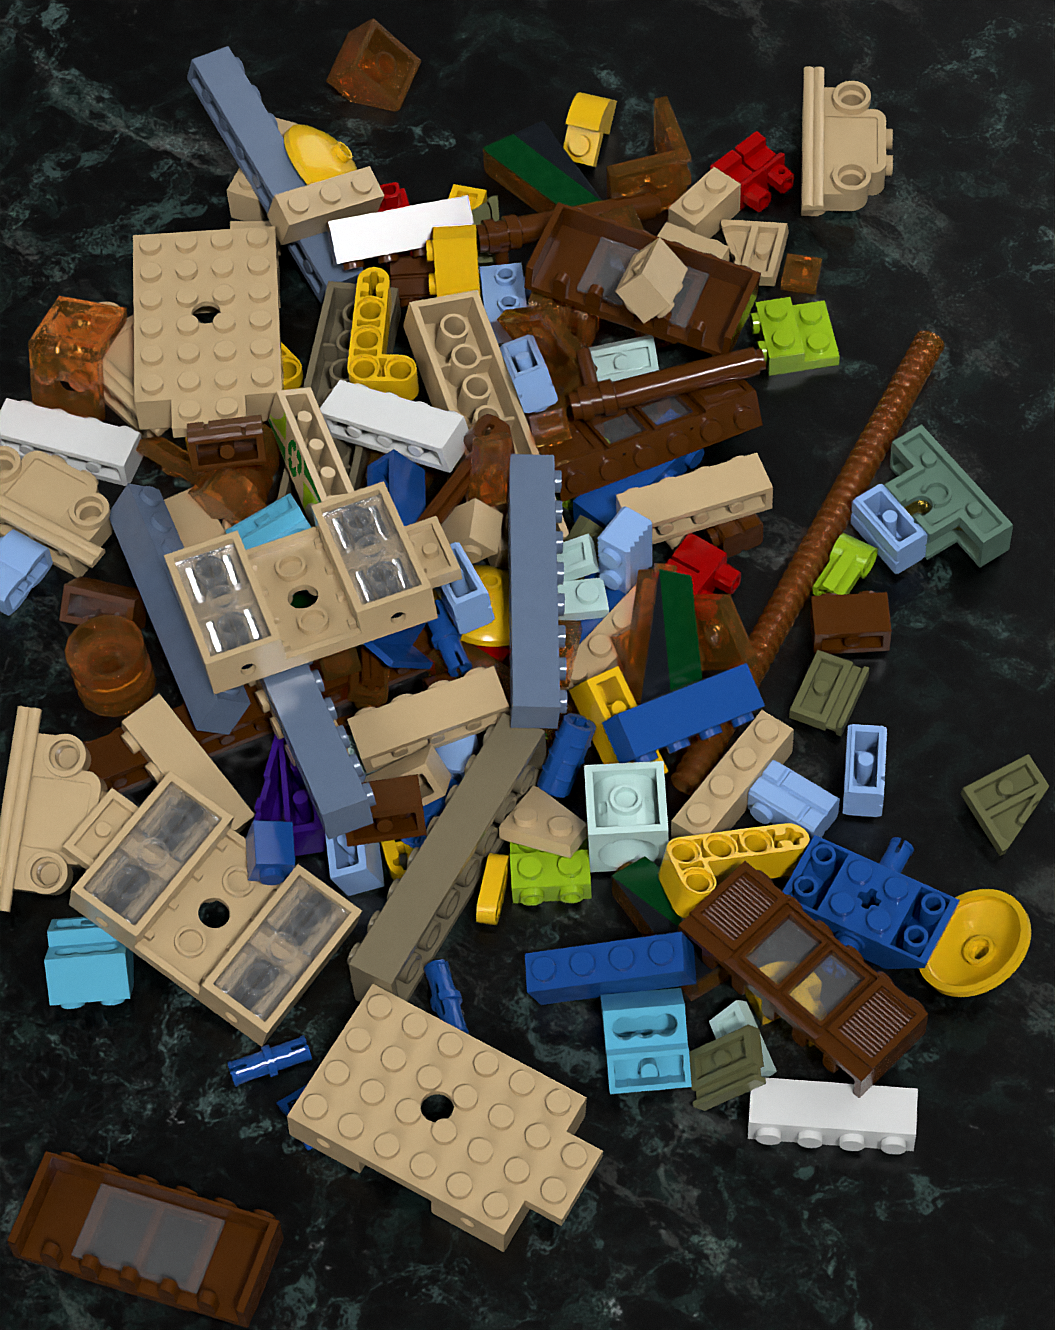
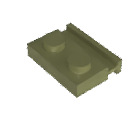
M817 650L790 708L789 718L824 731L826 728L836 731V735L842 736L869 676V667L864 666L860 668L854 666L852 661Z
M746 1025L689 1052L691 1089L696 1091L697 1100L693 1101L694 1108L706 1111L766 1084V1078L761 1077L760 1068L764 1067L759 1028Z

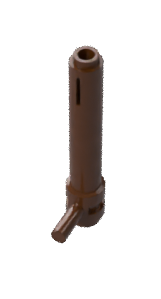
M649 191L575 205L585 212L613 219L623 225L633 223V206L640 221L655 219L656 215L661 214V202L658 194H651ZM554 210L519 217L515 214L502 216L501 220L495 221L493 218L481 220V223L476 225L478 253L494 254L495 265L509 264L508 251L521 249L524 244L538 242Z
M749 347L613 382L611 379L598 381L591 351L589 348H582L576 352L584 385L576 387V391L569 392L568 398L574 421L583 419L584 422L595 420L596 415L605 414V417L618 414L620 409L760 375V371L766 370V363L761 348L755 350L754 347Z

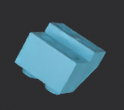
M289 493L225 531L228 534L238 530L244 548L247 550L309 529L311 526L293 496Z
M86 917L51 920L47 930L49 948L44 959L50 1006L61 1005L64 1009H74L85 1005L86 1002L101 1001L103 1005H117L123 1003L125 999L131 998L134 987L133 952Z
M681 988L600 995L610 1094L692 1087L685 1003Z

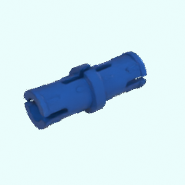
M437 599L435 600L438 618L427 622L433 635L431 642L435 649L440 650L449 675L457 677V668H459L461 675L471 670L472 663L469 661L460 641L462 634H459L456 626H453L442 600Z
M441 959L428 963L424 967V973L426 974L432 994L430 999L432 1010L437 1012L440 1020L469 1034L460 1006L463 1002L460 991L455 989L448 961L445 962V960Z
M302 1035L297 1039L271 1048L267 1044L261 1046V1051L234 1061H228L227 1065L235 1087L270 1074V1077L279 1075V1070L305 1061H311L312 1056L306 1044L305 1036Z

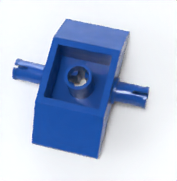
M814 835L782 892L794 897L808 916L814 921L821 920L824 922L838 941L844 946L850 945L862 955L863 959L885 969L925 968L960 900L901 874L906 862L914 852L913 846L906 840L900 849L898 845L901 842V838L893 837L881 861L876 863ZM829 957L821 966L822 970L829 976H832L836 968L835 979L843 980L847 975V972Z

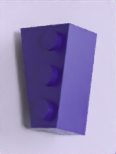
M275 734L264 772L265 781L260 798L257 797L255 804L256 814L254 820L293 822L295 856L327 851L324 828L297 766H293L284 746L287 744L285 738L279 740Z

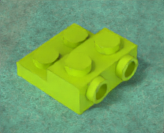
M790 297L755 302V313H750L749 316L752 334L759 335L760 341H757V349L761 348L763 351L769 376L839 365L840 355L825 300L792 305Z
M588 837L571 858L510 842L513 903L534 906L544 901L577 903L583 899H592Z

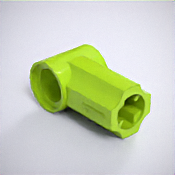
M842 533L833 546L829 563L813 585L812 594L815 596L825 593L849 594L860 577L865 578L872 569L878 554V548L846 533Z

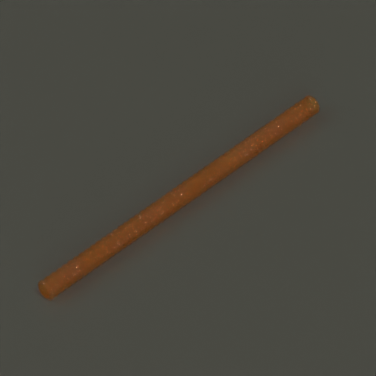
M923 330L916 333L909 349H907L905 356L897 367L896 373L893 374L891 381L883 392L882 398L878 401L873 414L870 416L863 432H861L859 440L856 441L854 448L845 461V465L842 466L840 474L837 475L835 482L831 486V491L828 492L826 499L812 521V525L809 526L807 534L804 535L802 543L799 544L797 552L794 553L792 561L789 562L787 570L784 571L783 578L779 580L778 587L774 589L773 596L769 598L768 605L764 607L763 614L759 616L758 623L754 625L753 632L749 634L748 641L744 643L743 650L740 651L738 659L733 663V668L747 663L758 689L760 683L765 678V673L770 669V664L774 662L775 655L778 654L780 646L783 645L785 637L788 636L790 628L793 627L795 619L798 618L800 610L803 609L805 601L809 598L813 585L823 572L824 566L828 563L834 544L847 528L848 522L851 521V514L853 513L852 501L867 491V487L870 486L872 479L880 468L881 462L889 451L892 441L898 435L904 420L913 407V403L916 402L927 378L931 374V370L934 369L940 354L945 348L943 340L933 332ZM731 722L721 725L722 733L704 741H701L699 735L692 737L691 745L687 747V752L683 754L681 762L676 767V771L671 775V781L679 791L693 795L718 764L719 757L723 755L724 748L728 746L730 738L734 735V729H736L733 728Z

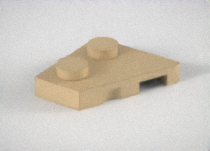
M722 219L721 227L727 246L730 247L729 252L733 263L745 265L752 270L761 272L759 285L775 286L789 234L787 223Z
M537 786L531 787L499 826V836L502 840L568 858L573 856L588 837L587 823Z

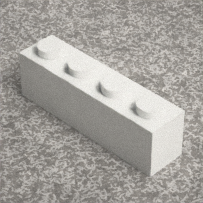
M339 380L320 407L332 437L386 454L395 449L413 462L451 473L467 449L463 440L469 429L464 416L455 411H445L431 407L421 401L407 400L391 392L384 393L373 390L360 383L353 384Z
M6 398L0 410V446H9L15 449L20 455V459L32 451H42L50 456L53 454L58 455L71 467L79 471L86 470L93 474L96 479L126 486L128 483H131L145 454L140 432L128 426L118 427L103 423L96 418H83L68 414L61 409L52 410L36 406L26 400L17 401Z
M766 1078V1084L751 1090L748 1139H756L757 1142L766 1145H775L781 1141L796 1142L806 1148H817L822 1146V1144L836 1145L847 1151L877 1148L888 1154L914 1151L918 1089L873 1085L858 1098L853 1094L854 1084Z

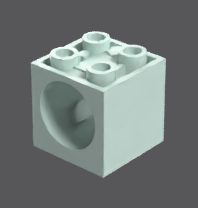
M664 762L584 765L590 872L620 871L644 856L661 867L669 842Z

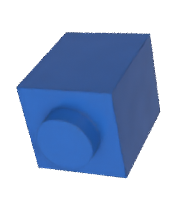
M253 820L245 838L248 881H260L264 885H278L285 881L295 867L293 822Z

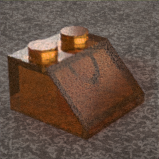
M373 18L349 31L326 81L350 102L396 112L400 110L421 60Z

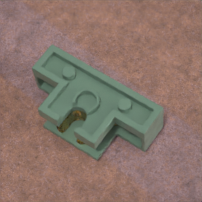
M922 424L892 441L889 467L898 477L889 481L884 486L913 517L914 523L919 524L928 534L927 544L925 545V558L927 560L957 542L979 567H982L1010 549L1013 524Z

